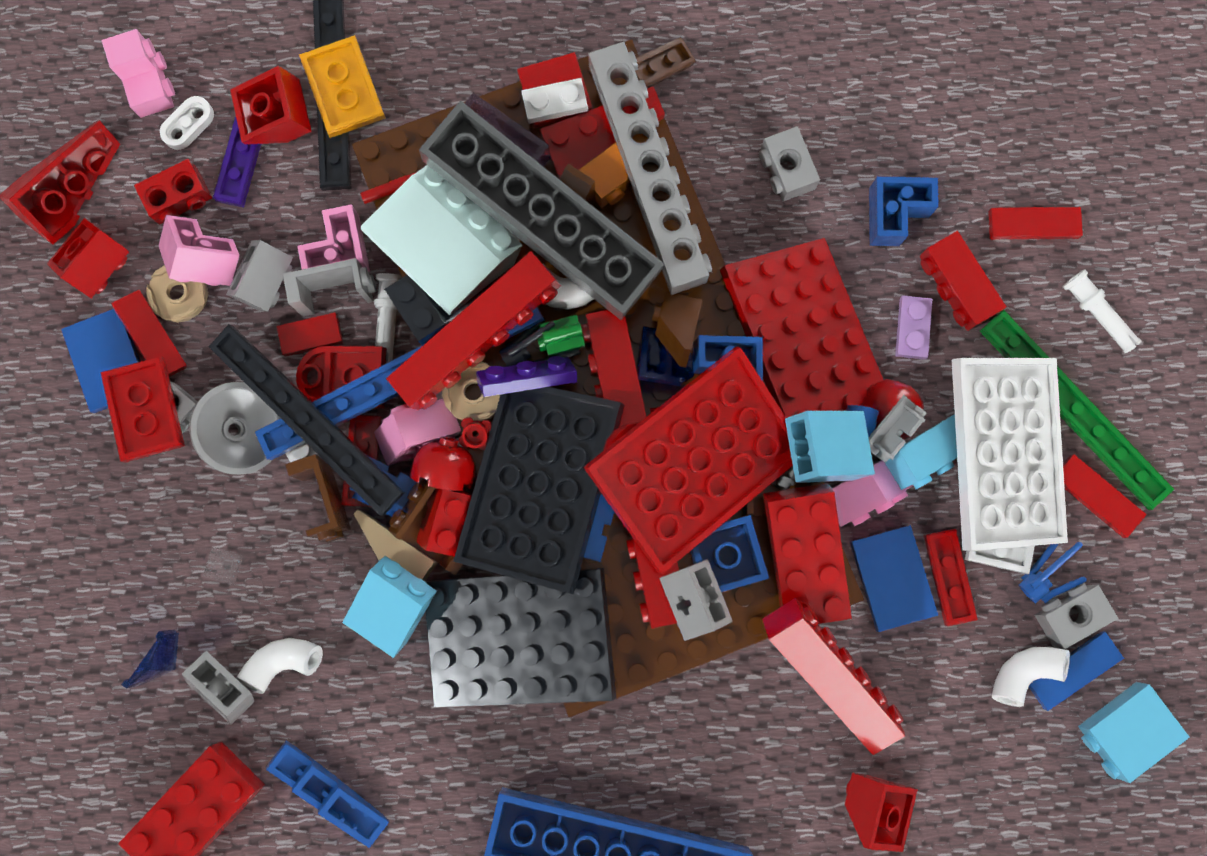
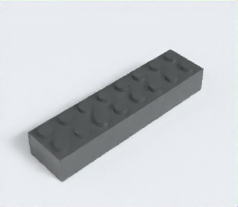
M459 101L419 149L422 161L620 320L633 307L664 266L663 262L462 101Z

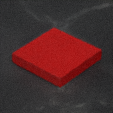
M575 52L517 69L522 90L582 78L588 111L593 109ZM578 114L535 122L533 125L534 128H539Z

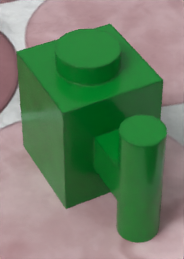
M577 315L555 320V326L549 331L542 332L543 336L537 339L540 351L547 350L548 356L585 348L583 333ZM549 322L540 324V327H544Z

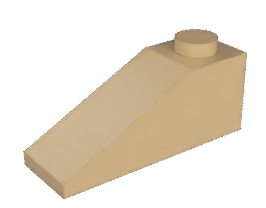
M357 509L354 516L378 560L380 561L384 556H387L417 578L426 581L438 562L402 539H397L388 531V527L366 512Z

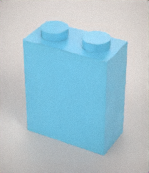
M805 411L785 418L796 483L853 481L875 474L864 411Z
M384 556L369 570L342 623L394 658L411 638L437 591L425 581L401 567L397 562Z
M1140 682L1134 683L1078 726L1084 734L1081 738L1085 745L1092 752H1098L1104 760L1101 765L1106 773L1113 779L1117 778L1128 783L1134 781L1190 738L1150 684Z

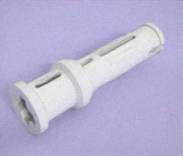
M1085 269L1080 271L1062 287L1065 290L1071 291L1080 302L1079 307L1082 310H1089L1123 349L1124 353L1133 350L1136 345L1142 342L1141 339L1133 333L1104 299L1106 296L1104 290L1098 289L1087 277L1088 272Z
M379 273L376 274V279L379 281L378 298L374 300L375 308L378 309L375 346L387 348V364L393 361L396 312L398 310L384 289L401 279L402 276Z

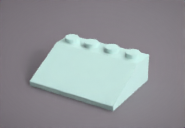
M428 165L413 174L361 225V230L449 315L514 266L522 244L498 221Z

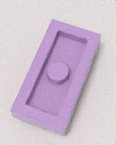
M900 297L896 357L928 358L932 311L931 298Z

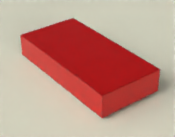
M335 312L276 326L282 355L285 357L308 352L321 346H333L344 343L338 315Z

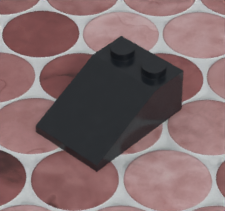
M408 275L384 290L418 342L423 345L493 284H489L451 315L439 306Z

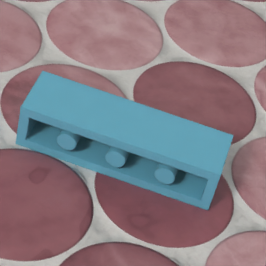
M955 414L906 442L894 456V459H889L885 463L901 490L911 485L918 489L933 480L930 476L933 472L936 471L937 475H941L955 466L952 462L957 458Z

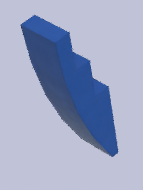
M287 740L266 766L268 772L291 786L294 794L317 808L320 816L368 848L371 847L389 823V820L370 803Z

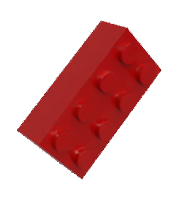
M828 483L763 493L780 607L796 598L804 608L809 606L819 619V624L852 619L835 492Z
M222 741L213 744L204 751L118 844L130 856H200L259 793L265 784Z

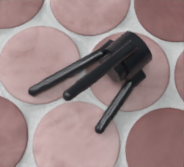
M544 318V321L526 329L516 339L507 343L506 347L499 350L507 366L517 365L519 362L527 361V359L531 358L532 356L527 346L543 336L542 332L552 329L555 326V322L551 321L537 330L540 324L545 323L546 319ZM575 349L568 352L534 360L532 362L548 360L549 358L554 356L570 358L581 354V350Z

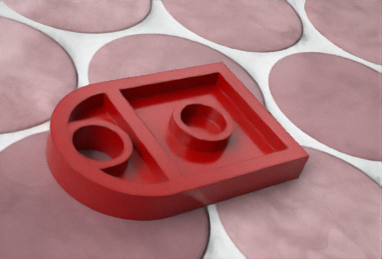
M321 346L314 348L301 359L296 372L297 387L313 402L385 365L387 348L383 346ZM316 369L318 380L315 384L310 385L307 375L310 370ZM385 402L375 408L384 409Z

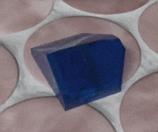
M643 326L636 365L638 380L681 387L693 378L692 353L690 352L686 368L680 367L655 335L657 328Z
M159 631L155 636L157 640L130 679H125L121 685L126 689L141 686L176 670L179 637L177 631Z

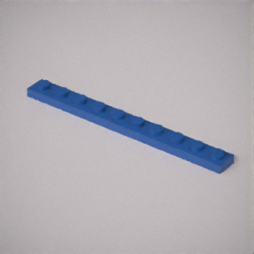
M539 307L533 310L534 315L529 321L521 326L517 324L508 332L510 334L508 339L544 321ZM422 346L312 403L337 427L399 395L386 378ZM281 418L255 431L267 460H273L306 443Z

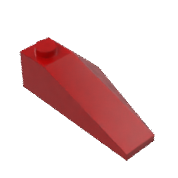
M97 120L19 177L0 194V199L23 222L50 244L54 245L76 225L80 218L77 213L85 199L90 200L94 193L91 191L97 177L105 173L120 143L103 123Z

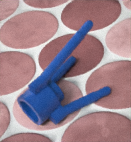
M1077 542L1042 573L1039 569L1059 545L1051 544L1030 569V573L1021 577L1023 581L1018 586L1033 603L1036 604L1039 600H1042L1046 604L1053 597L1087 581L1086 577H1080L1051 591L1049 590L1053 584L1048 577L1083 546L1082 542Z

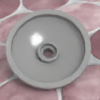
M225 383L208 391L195 405L189 425L191 442L199 457L213 469L232 475L252 473L262 469L272 461L266 459L255 431L277 421L280 417L246 383ZM231 424L238 428V433L235 436L231 435L228 431Z

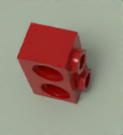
M189 159L134 185L149 217L159 225L164 224L166 215L179 217L180 214L188 210L194 211L204 207L206 201L212 199L198 168ZM194 183L193 188L189 192L184 193L185 187L188 184ZM166 196L164 204L157 206L159 199Z

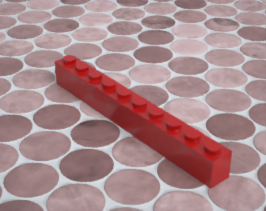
M609 310L586 314L587 324H582L581 327L584 342H591L593 354L588 355L591 373L597 372L599 384L594 385L596 397L621 402L625 405L619 427L625 424L641 422L646 418V412L625 316L620 320ZM633 537L630 540H626L630 559L636 558L639 570L633 572L636 591L643 590L645 603L639 604L643 623L649 622L651 629L676 624L677 621L659 578L678 571V562L664 574H660L652 566Z

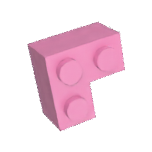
M135 29L102 40L109 67L122 80L130 108L140 118L174 107L171 96L175 95V91L169 78H165L163 70L167 69L165 59L160 51H155L149 38L145 39Z
M353 205L322 210L327 240L297 246L302 270L356 258L362 267H367L368 272H370L360 217Z
M166 215L159 249L169 279L179 282H201L211 286H230L240 256L234 240L203 235L197 219Z
M439 399L425 410L421 408L418 411L409 408L407 404L393 408L391 414L382 420V424L374 433L386 465L389 466L415 458L416 453L423 445L429 442H439L442 436L455 438L461 432V428L457 418L446 408L444 400Z
M882 460L873 464L874 475L838 484L832 489L835 492L840 527L851 521L854 526L866 521L871 517L869 512L874 509L878 514L894 506L895 503L908 496L906 490L913 485L901 490Z

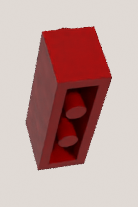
M958 230L928 247L920 255L922 269L928 276L932 275L937 283L938 294L944 301L950 303L954 310L953 317L961 327L964 326L967 331L1007 308Z

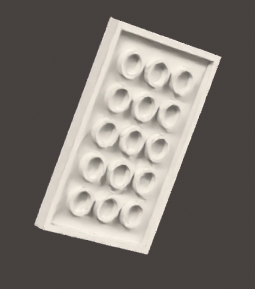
M1057 358L952 359L962 550L977 551L1068 543Z

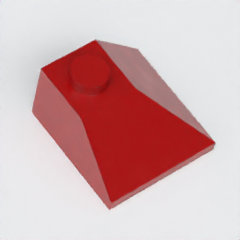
M852 773L846 787L845 807L864 848L903 852L918 789L870 775Z

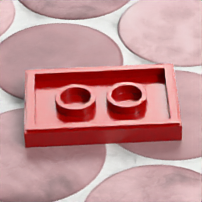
M159 356L100 372L120 462L126 463L185 446L165 358Z

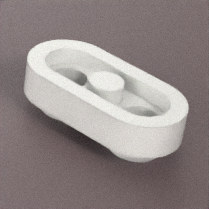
M193 96L188 98L161 125V139L170 148L175 150L188 147L213 121V108L202 97ZM203 111V115L200 118H195L197 112ZM176 133H183L179 139L174 138Z

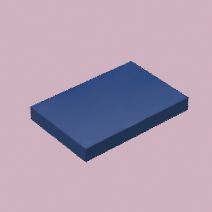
M114 309L61 329L91 413H97L108 408L100 372L141 362L133 339Z
M911 525L850 542L876 632L938 616Z

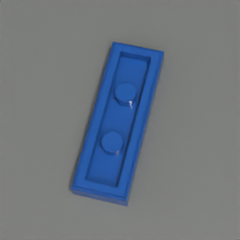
M1100 632L1070 653L1068 674L1064 682L1040 678L1034 680L1029 685V688L1043 709L1049 711L1123 660L1124 657L1108 634Z

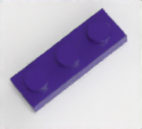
M554 356L548 360L538 362L522 361L517 365L506 367L490 366L486 370L476 371L477 383L483 397L577 382V370L569 357Z

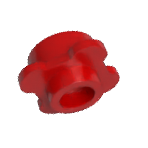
M471 417L464 418L461 422L463 432L459 438V444L464 448L470 447L485 450L492 423L487 419L475 421ZM473 431H477L479 435L474 436Z

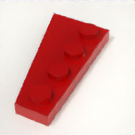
M653 86L647 88L649 97L645 100L649 109L654 108L659 122L664 119L665 112ZM603 105L540 129L541 136L559 180L568 164L579 170L616 143ZM625 106L622 109L627 114H634L638 111L634 106Z

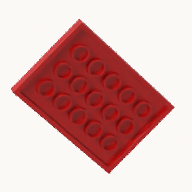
M825 238L724 265L720 269L746 337H763V379L767 389L786 418L805 411H846L848 405L862 406L866 394L871 395L876 389L873 386L877 382L883 381L879 367Z
M734 347L583 468L655 570L660 574H664L791 468L793 464L785 415L741 347Z

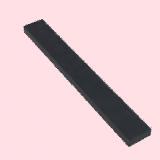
M313 0L315 49L345 39L344 0ZM317 106L320 189L322 191L351 189L349 132L330 138Z
M228 324L208 346L380 516H384L403 496L405 492L233 325Z

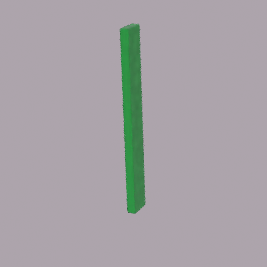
M1002 310L980 330L982 335L1004 358H1049L1005 310ZM1057 366L1060 417L1148 510H1153L1174 488Z

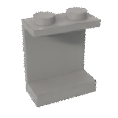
M356 258L283 274L288 304L303 317L315 314L311 291L354 282L356 290L367 303L374 302L372 293L376 292L374 277L372 274L369 275L367 267H362Z

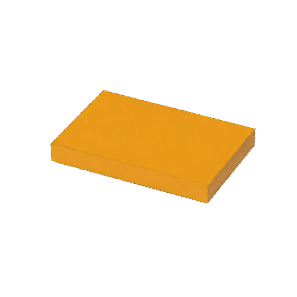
M355 35L299 54L330 138L386 119Z

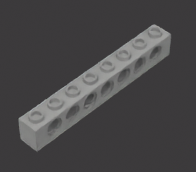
M621 42L588 53L589 68L653 247L657 258L664 263L662 272L670 294L673 295L707 283L709 272H712L711 263L706 253L702 254L698 243L701 242V236L697 225H691L687 214L691 213L687 197L686 195L680 196L677 185L680 184L679 175L675 166H669L666 157L669 155V148L664 137L659 138L656 127L659 126L657 114L654 108H648L645 100L649 97L644 80H638L635 70H638V64L634 52H628L625 42ZM620 77L624 78L627 83L616 85L612 80ZM625 106H634L638 111L634 114H627L622 109ZM636 134H643L648 140L644 143H637L632 137ZM652 162L659 169L655 172H647L642 166ZM657 191H663L669 195V199L663 202L657 201L653 194ZM667 220H674L678 222L680 228L676 231H669L664 227L663 223ZM678 249H685L690 253L691 257L688 260L681 261L674 256V252Z

